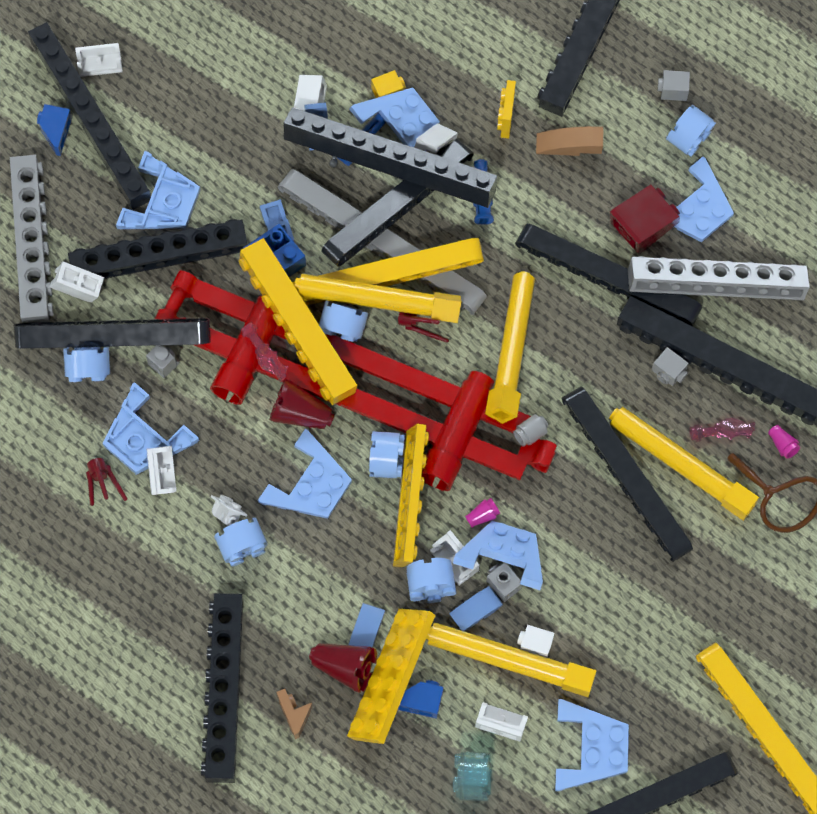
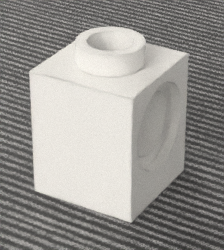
M527 625L526 631L520 632L517 644L521 645V650L547 658L554 633Z

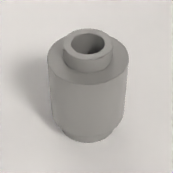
M534 414L519 424L516 430L513 431V434L520 445H531L548 433V423L543 416Z

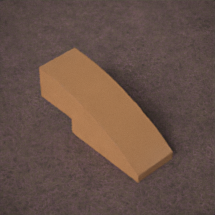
M571 127L537 133L536 154L579 156L580 153L602 154L603 127Z

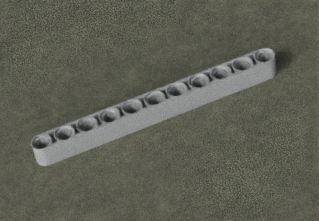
M291 169L278 185V189L282 193L289 194V198L300 205L301 203L306 205L307 209L317 216H323L326 218L325 221L334 227L338 226L343 229L362 214L353 206L294 169ZM388 229L365 246L371 251L374 249L380 253L379 256L384 259L421 251ZM454 271L416 279L422 284H428L434 288L433 291L461 296L460 308L470 311V315H474L487 298V295L480 288Z

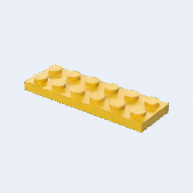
M416 424L406 431L393 567H404L413 563L417 556V546H414L415 537L418 536L420 524L417 523V514H420L422 508L419 493L423 490L424 477H421L422 468L426 465V455L423 453L424 446L427 445L429 437L428 432H426V425Z
M398 609L372 676L368 681V686L359 703L354 720L350 725L347 737L356 741L384 744L435 614L424 610Z

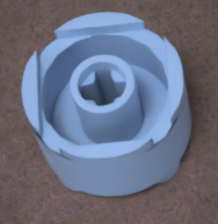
M692 104L676 122L675 130L671 129L666 140L686 155L692 157L699 148V144L702 141L704 142L710 135L716 123Z
M326 300L319 326L325 334L336 335L339 333L342 334L341 339L357 342L358 339L362 338L369 313Z
M75 347V350L69 352V348L63 349L65 377H69V382H80L86 377H91V381H103L110 374L109 347H104L103 350L100 347Z
M372 431L371 441L373 442L370 449L369 477L397 479V477L402 476L405 435Z
M252 518L253 522L249 523L248 519L236 522L224 528V534L219 536V533L215 534L214 538L225 563H230L231 567L243 563V558L248 555H252L255 558L265 553L264 548L268 543L257 518Z
M431 558V563H424L423 559L407 566V580L411 601L427 599L428 603L441 602V597L456 594L453 566L449 559Z

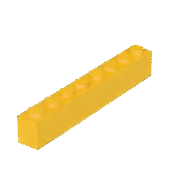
M263 238L240 250L238 262L244 272L248 271L251 276L252 286L256 290H260L263 295L261 298L264 305L272 309L276 324L279 327L282 325L288 343L290 345L294 344L296 347V354L299 360L308 366L309 376L320 385V392L326 401L329 400L331 405H334L354 394L357 389L356 382L265 239Z

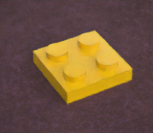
M507 80L506 88H502L497 125V130H501V138L509 139L516 81Z

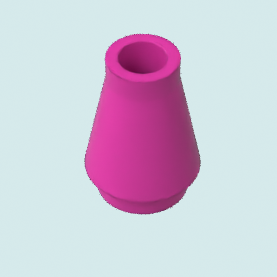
M779 425L769 430L768 434L781 456L789 459L800 450L798 440L784 431Z
M492 498L484 499L465 518L471 528L476 525L496 519L500 511Z

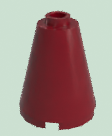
M284 379L269 420L275 423L325 429L326 426H331L335 414L331 413V407L292 381Z
M319 643L311 649L309 659L314 667L355 692L361 693V691L364 692L366 690L368 681L372 676L373 672H370L372 663H377V651L370 646Z

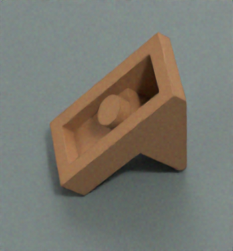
M282 689L276 692L277 698L294 738L298 739L312 710V703L294 710L297 705L293 695H288L286 689Z

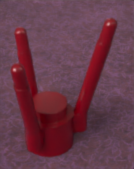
M399 312L398 324L405 326V330H412L439 341L449 342L447 338L416 327L419 322L439 324V320L419 317L418 314Z
M103 458L90 460L87 463L88 472H86L90 505H94L93 479L94 481H99L104 499L107 500L109 498L104 483L107 475L123 500L127 501L128 498L112 473L110 465H106Z

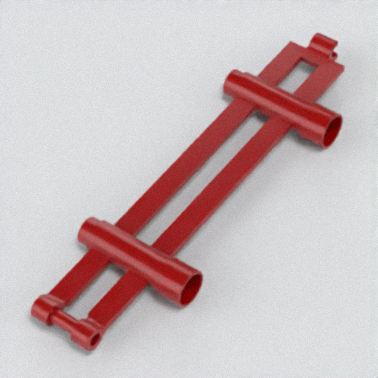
M178 271L170 287L173 292L164 309H159L154 319H187L185 317L179 318L176 315L184 299L193 298L196 303L245 322L237 339L210 328L211 342L194 345L227 359L225 363L221 364L210 386V390L217 397L226 400L230 391L234 394L228 402L241 405L254 381L253 376L257 371L281 382L284 379L290 380L308 393L324 399L320 392V385L317 381L314 382L311 379L308 368L266 351L274 335L286 339V332L282 325L279 327L276 324L272 309L264 305L261 296L254 303L203 282L189 272ZM325 334L344 364L451 407L444 424H441L359 389H356V392L351 396L336 403V405L404 433L416 424L426 425V432L429 434L428 443L433 444V447L428 450L426 465L422 468L421 477H424L425 484L433 487L434 479L437 477L440 481L435 488L442 491H450L462 466L461 461L463 457L517 480H521L527 465H531L534 469L543 473L548 471L557 447L551 441L538 439L531 445L521 446L518 455L473 437L480 420L513 433L519 424L531 417L518 411L516 418L502 424L486 415L489 391L492 390L495 383L488 375L478 371H471L467 380L463 381L461 387L335 335Z

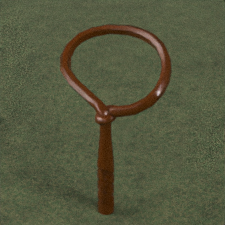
M734 453L728 456L729 462L764 490L765 497L760 505V516L768 528L781 533H790L806 526L817 514V502L811 513L803 521L791 527H779L768 521L766 505L774 493L798 483L807 481L817 486L816 478L802 476L773 487L766 485Z

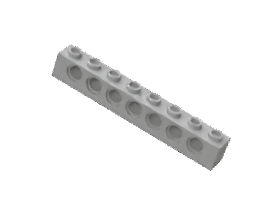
M36 155L10 157L22 323L50 322V316H54L52 302L49 303L48 296L52 295V288H50L51 282H47V275H51L50 263L46 262L45 255H49L48 242H44V235H48L47 222H43L42 215H46L45 202H41V195H45L44 182H40V175H43L42 162H38ZM27 178H32L30 182H23ZM27 198H34L31 202H25ZM28 218H35L32 222H26ZM32 237L37 238L34 242H28V239ZM33 257L38 258V260L35 262H29V260ZM33 278H40L39 281L35 283L30 282ZM41 298L40 302L32 303L33 299Z
M639 256L632 257L628 267L630 292L804 300L810 288L807 266L796 264L783 265Z

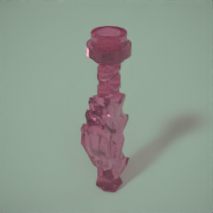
M252 322L241 329L244 338H250L257 348L255 353L257 354L258 364L262 369L275 374L280 382L284 381L287 377L286 373L289 366L282 365L278 359L277 351H272L269 344L263 343L256 333L258 327L253 325Z
M732 417L715 423L714 427L702 428L699 424L694 425V427H690L689 433L691 440L696 442L701 441L703 437L715 435L719 439L727 437L731 440L739 435L746 436L749 439L752 432L755 431L756 424L755 422L746 424L744 421Z

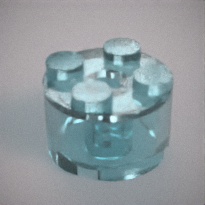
M461 752L460 754H455L454 764L455 768H457L458 777L453 779V791L456 792V798H459V800L489 801L488 795L491 794L492 769L488 767V762H491L490 753Z

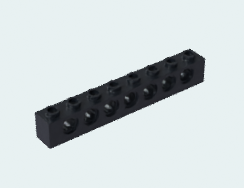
M230 219L221 224L209 223L200 228L194 229L189 227L174 233L163 232L153 237L142 236L132 241L121 240L111 245L100 244L91 249L79 248L68 253V258L71 265L107 279L237 254L248 243L243 220ZM221 236H228V239L226 240H219L218 238ZM199 240L207 241L205 244L202 245L197 244ZM178 244H184V245H185V246H184L183 248H181V249L175 248V246L178 245ZM157 248L163 249L160 253L153 252ZM136 252L141 253V255L138 257L131 256L133 253ZM112 257H119L117 261H110ZM90 261H97V264L93 266L88 265Z
M214 593V601L209 602V615H213V623L208 624V637H212V646H207V660H211L210 669H206V683H210L209 692H205L204 699L205 706H208V715H204L203 729H207V738L202 740V752H206V762H201V776H205L206 783H235L243 596L242 594ZM224 615L232 618L226 624L221 623L219 620ZM222 638L231 640L227 646H220L218 644ZM222 660L230 663L226 669H219L217 664ZM225 683L228 685V689L225 692H218L216 690L217 685ZM224 706L227 708V712L224 715L215 714L216 708ZM218 729L226 731V735L221 739L213 736ZM221 752L225 754V758L221 762H215L212 760L214 754Z

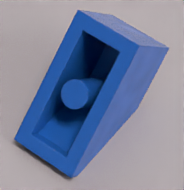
M44 104L43 111L38 113L37 124H39L42 134L55 154L61 156L72 120L70 109Z
M427 680L426 683L419 682L405 691L398 710L437 719L444 687L439 686L438 682Z

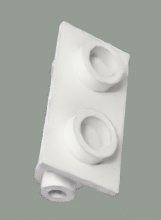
M211 495V498L215 500L212 514L227 526L238 522L240 515L247 517V514L241 510L242 506L233 502V499L224 495H220V498Z

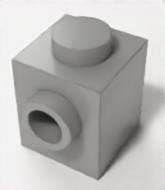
M664 70L663 77L658 78L657 91H661V100L687 101L690 72Z
M667 347L653 363L652 371L657 374L660 382L663 384L669 383L671 386H674L677 381L681 383L688 375L686 370L689 363Z
M505 562L500 566L496 564L487 572L489 575H487L486 582L503 602L522 589L521 580Z

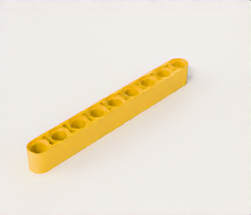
M471 238L319 276L386 287L480 264L484 261L479 238ZM302 297L306 305L326 301L321 299Z
M715 642L696 655L698 663L701 662L705 667L703 670L712 681L717 683L719 686L717 689L725 700L731 702L733 705L731 708L739 719H743L747 724L745 726L754 739L757 738L761 743V749L768 758L771 757L775 762L774 766L781 776H785L790 784L788 785L797 797L800 796L804 802L803 806L809 814H817V776L720 645Z

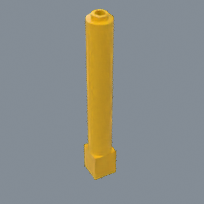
M521 271L513 276L494 389L489 391L485 412L486 415L502 424L517 417L521 397L517 387L535 278L526 271Z
M301 274L300 278L296 277L295 288L302 297L430 316L431 319L458 323L461 307V296L438 292L429 294Z
M622 407L620 410L616 408L610 415V425L720 501L722 503L721 506L744 521L757 504L759 499L757 495L737 481L735 484L626 408Z
M436 622L431 626L426 638L430 646L562 687L561 689L585 697H589L596 670L571 662L565 664Z

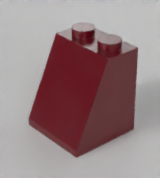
M651 184L610 211L611 224L638 255L670 231L680 220V212L675 205H669L664 199L666 198L664 193L658 187L655 189Z

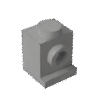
M156 345L146 355L148 365L163 378L180 364L175 359L174 352L167 346L164 348L161 345Z

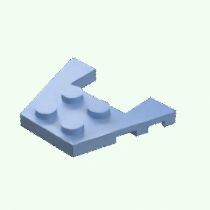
M414 88L354 104L350 107V111L360 124H363L375 114L380 113L401 142L411 147H415L416 139L440 122Z
M144 151L138 170L139 172L158 177L157 183L145 213L122 208L116 224L117 229L186 228L199 196L200 186L179 172L176 173L167 167V164L152 157V154Z
M704 156L688 170L703 185L676 207L680 212V220L674 226L677 230L700 242H703L734 214Z
M134 382L121 406L122 408L117 418H115L103 441V446L137 475L148 469L147 448L172 446V455H175L196 444L199 438L185 425L168 441L161 437L135 414L150 399V396Z
M305 429L294 446L313 458L312 462L290 495L268 484L258 499V503L328 519L348 489L352 479L315 437Z
M491 521L455 554L453 564L469 569L474 568L478 555L524 568L520 584L541 590L543 579L535 533Z
M558 699L557 721L582 723L581 770L556 769L555 791H562L627 773L629 725L563 699Z

